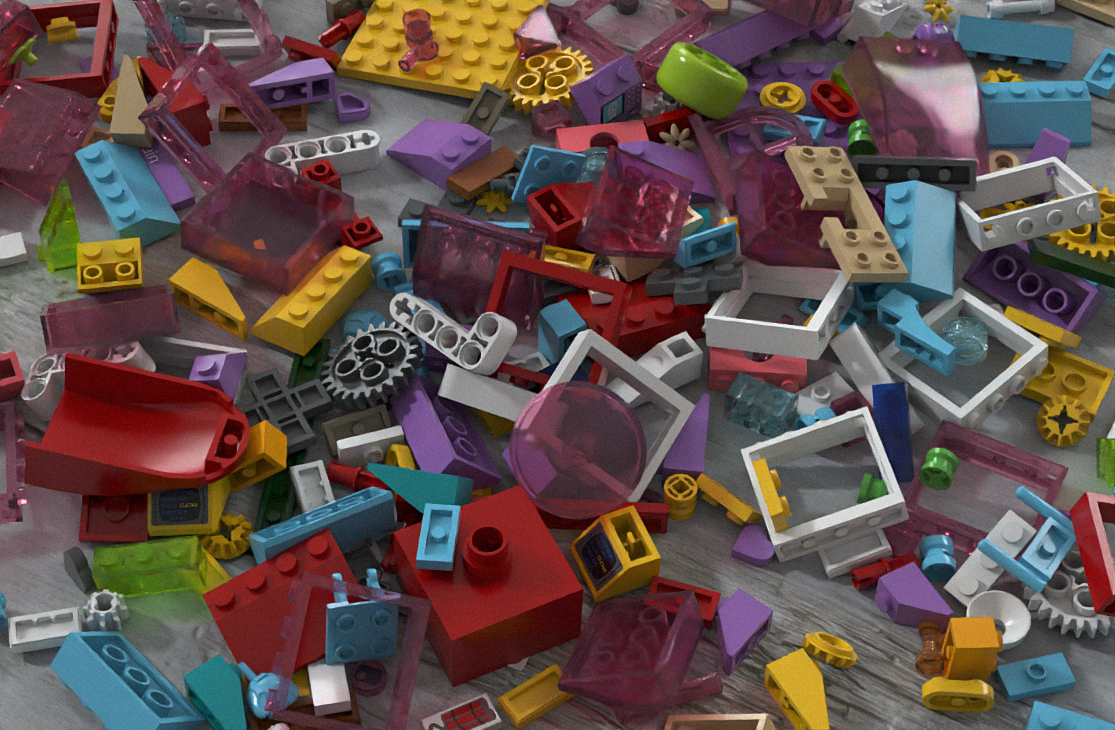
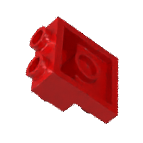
M148 493L115 496L82 495L78 539L80 543L149 545Z

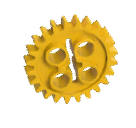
M547 46L545 52L535 49L534 55L525 53L526 59L520 60L504 92L510 94L509 106H514L515 111L523 109L524 115L529 114L532 110L535 116H538L542 111H545L546 115L549 116L551 111L555 109L558 113H561L562 107L566 106L572 109V102H576L569 87L593 73V65L588 60L587 55L582 56L581 50L573 53L572 47H568L565 51H562L561 46H558L553 51H551L550 46Z
M1092 184V187L1097 191L1095 184ZM1107 186L1098 191L1101 221L1094 222V244L1090 242L1092 223L1047 234L1043 237L1049 238L1048 243L1105 262L1110 259L1115 263V192L1109 194ZM1057 193V198L1050 199V201L1062 199L1063 197Z

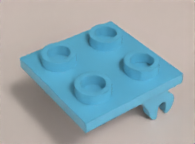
M531 145L511 199L515 202L527 203L526 196L551 184L576 183L586 156L564 149L558 150Z
M375 568L367 569L369 578H366L371 601L348 603L341 574H332L334 581L332 583L335 603L327 604L326 665L396 656L399 598L397 595L383 597Z

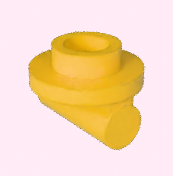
M68 17L52 19L51 25L46 27L50 45L79 39L76 24L74 21H69Z

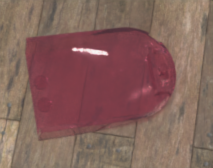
M859 36L841 71L867 123L880 155L978 158L977 177L989 174L991 162L983 101L977 78L960 42Z

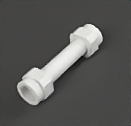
M992 0V2L986 3V15L988 18L1003 19L1004 14L1037 11L1038 15H1044L1053 12L1055 9L1054 0H1031L1003 3L1002 0Z

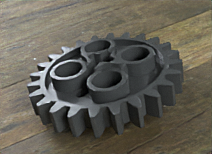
M384 321L376 329L373 324H370L366 332L359 328L357 329V336L354 338L350 335L346 336L348 341L346 344H336L338 352L328 354L331 361L323 363L326 370L321 373L324 379L322 384L332 401H336L340 407L345 404L348 409H351L357 404L358 408L362 410L366 403L369 402L373 408L379 399H382L385 403L388 402V395L391 393L396 396L400 395L398 390L400 386H410L407 379L416 378L418 375L414 369L423 366L420 359L424 358L421 350L423 346L415 333L403 325L399 327L396 322H393L388 327Z

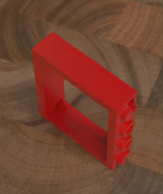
M84 0L12 8L10 20L6 22L7 37L2 42L3 58H0V95H2L5 106L101 98L111 83L119 17L113 0ZM68 17L69 21L75 22L77 29L97 27L90 73L19 79L22 61H18L14 65L8 63L15 52L26 43L27 34L47 32L46 27L51 25L52 19Z
M503 250L485 313L493 312L501 315L513 270L613 296L601 337L613 346H617L633 291L629 284ZM481 354L477 358V363L481 358ZM594 360L587 386L569 381L564 391L572 393L570 399L577 402L589 404L590 399L601 401L609 370ZM501 362L493 374L488 375L496 379L499 373L510 376V383L528 387L529 382L540 384L539 391L544 389L551 377Z
M1086 491L1069 512L1095 614L1115 617V567L1103 522L1115 524V496Z

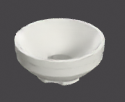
M991 590L978 594L971 600L966 612V617L994 618V623L1001 626L1005 632L1002 635V650L1011 649L1019 645L1028 634L1031 625V616L1025 604L1016 596L1004 591Z

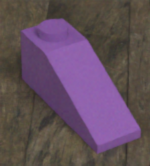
M324 58L295 62L249 83L250 111L254 113L335 98L334 71Z
M703 394L695 404L693 411L658 467L656 474L662 475L661 488H664L665 481L672 475L685 474L696 481L700 474L703 473L710 394Z

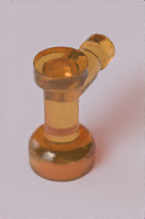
M931 620L923 621L918 626V633L922 637V651L916 656L915 667L922 674L934 675L944 669V658L937 651V647L943 646L946 634L940 633V626L937 622Z

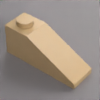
M123 55L109 134L117 144L136 148H152L153 138L157 137L159 131L158 121L154 118L139 75L130 56Z

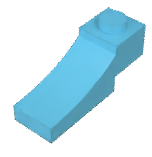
M893 288L877 303L878 325L895 334V347L945 376H948L955 369L956 347L939 337L923 321L919 315V302L910 295L903 294Z

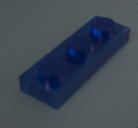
M897 382L872 385L875 427L897 483L915 482L907 383ZM878 468L879 479H883Z

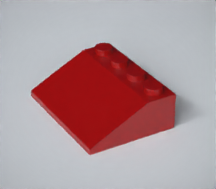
M648 274L627 283L633 288L616 348L631 358L645 354L658 343L685 331L693 340L706 337V333L702 332V327L705 324L704 315L708 314L711 309L708 302L703 304L675 305L673 294L646 296L645 283ZM588 289L556 297V303L567 299L587 324V330L592 329L602 336L611 302L592 304ZM588 356V358L590 359V361H591V363H592V365H593V364H594V359H592L590 356Z
M328 528L202 595L237 664L243 661L257 676L261 673H270L283 678H287L306 668L309 664L325 657L327 604L335 603L332 583H334L332 574H341L348 603L368 601ZM245 677V679H246V681H247V683H248V685H249L251 682Z

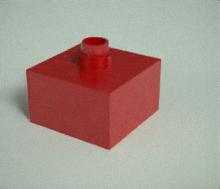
M522 484L461 507L453 571L417 569L416 557L422 522L393 532L396 581L401 591L407 593V602L452 687L581 636L583 587Z

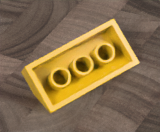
M343 245L319 257L250 328V334L305 356L371 285V255Z

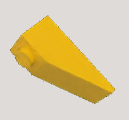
M192 257L168 279L172 301L244 342L248 339L246 317L219 272L211 264L203 263Z
M801 648L767 664L763 685L794 729L830 730L822 670L818 662L814 658L810 659L805 650Z

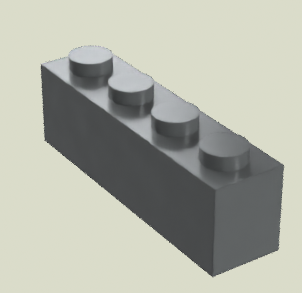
M854 155L852 157V167L863 188L886 189V185L918 180L949 191H976L978 158Z

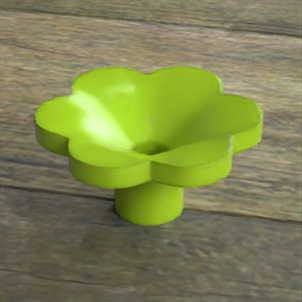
M35 38L29 39L15 52L8 63L14 65L18 61L23 60L30 67L38 61V58L31 50L37 40Z

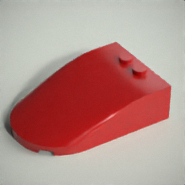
M67 353L65 356L64 392L40 444L27 441L25 444L24 484L67 493L98 496L156 493L208 485L228 476L243 461L249 442V423L245 413L241 414L233 404L234 399L210 385Z

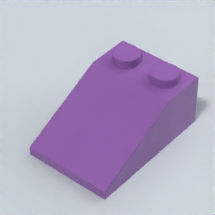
M424 119L386 150V155L447 191L448 188L445 187L447 177L491 153V137L469 124Z
M648 140L618 143L617 172L623 197L628 203L649 194L654 197L667 190H670L687 205L715 202V194L704 156Z

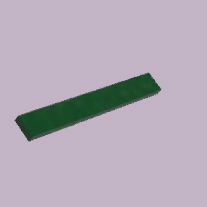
M321 338L305 356L295 353L287 385L288 389L317 378L322 383L324 379L321 373L326 370L323 363L328 362V352L331 348L330 339ZM315 416L306 419L312 430ZM309 447L287 455L286 469L265 478L253 533L293 518L297 497L290 478L289 468L305 464Z

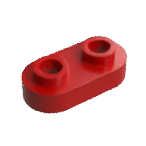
M820 80L812 85L811 102L830 120L839 125H850L857 120L859 112L858 103L836 83L829 80Z

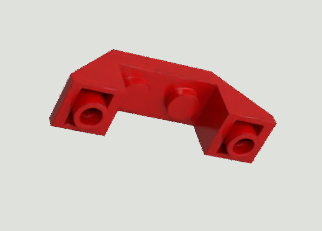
M328 159L300 169L314 210L347 224L342 226L341 233L334 237L339 247L346 245L359 250L383 240V235L370 217L367 216L359 219L342 195L341 177Z

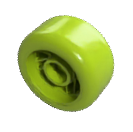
M678 42L670 48L656 75L657 84L671 97L702 115L720 121L728 120L732 117L748 89L746 77L733 66L710 52L685 42Z

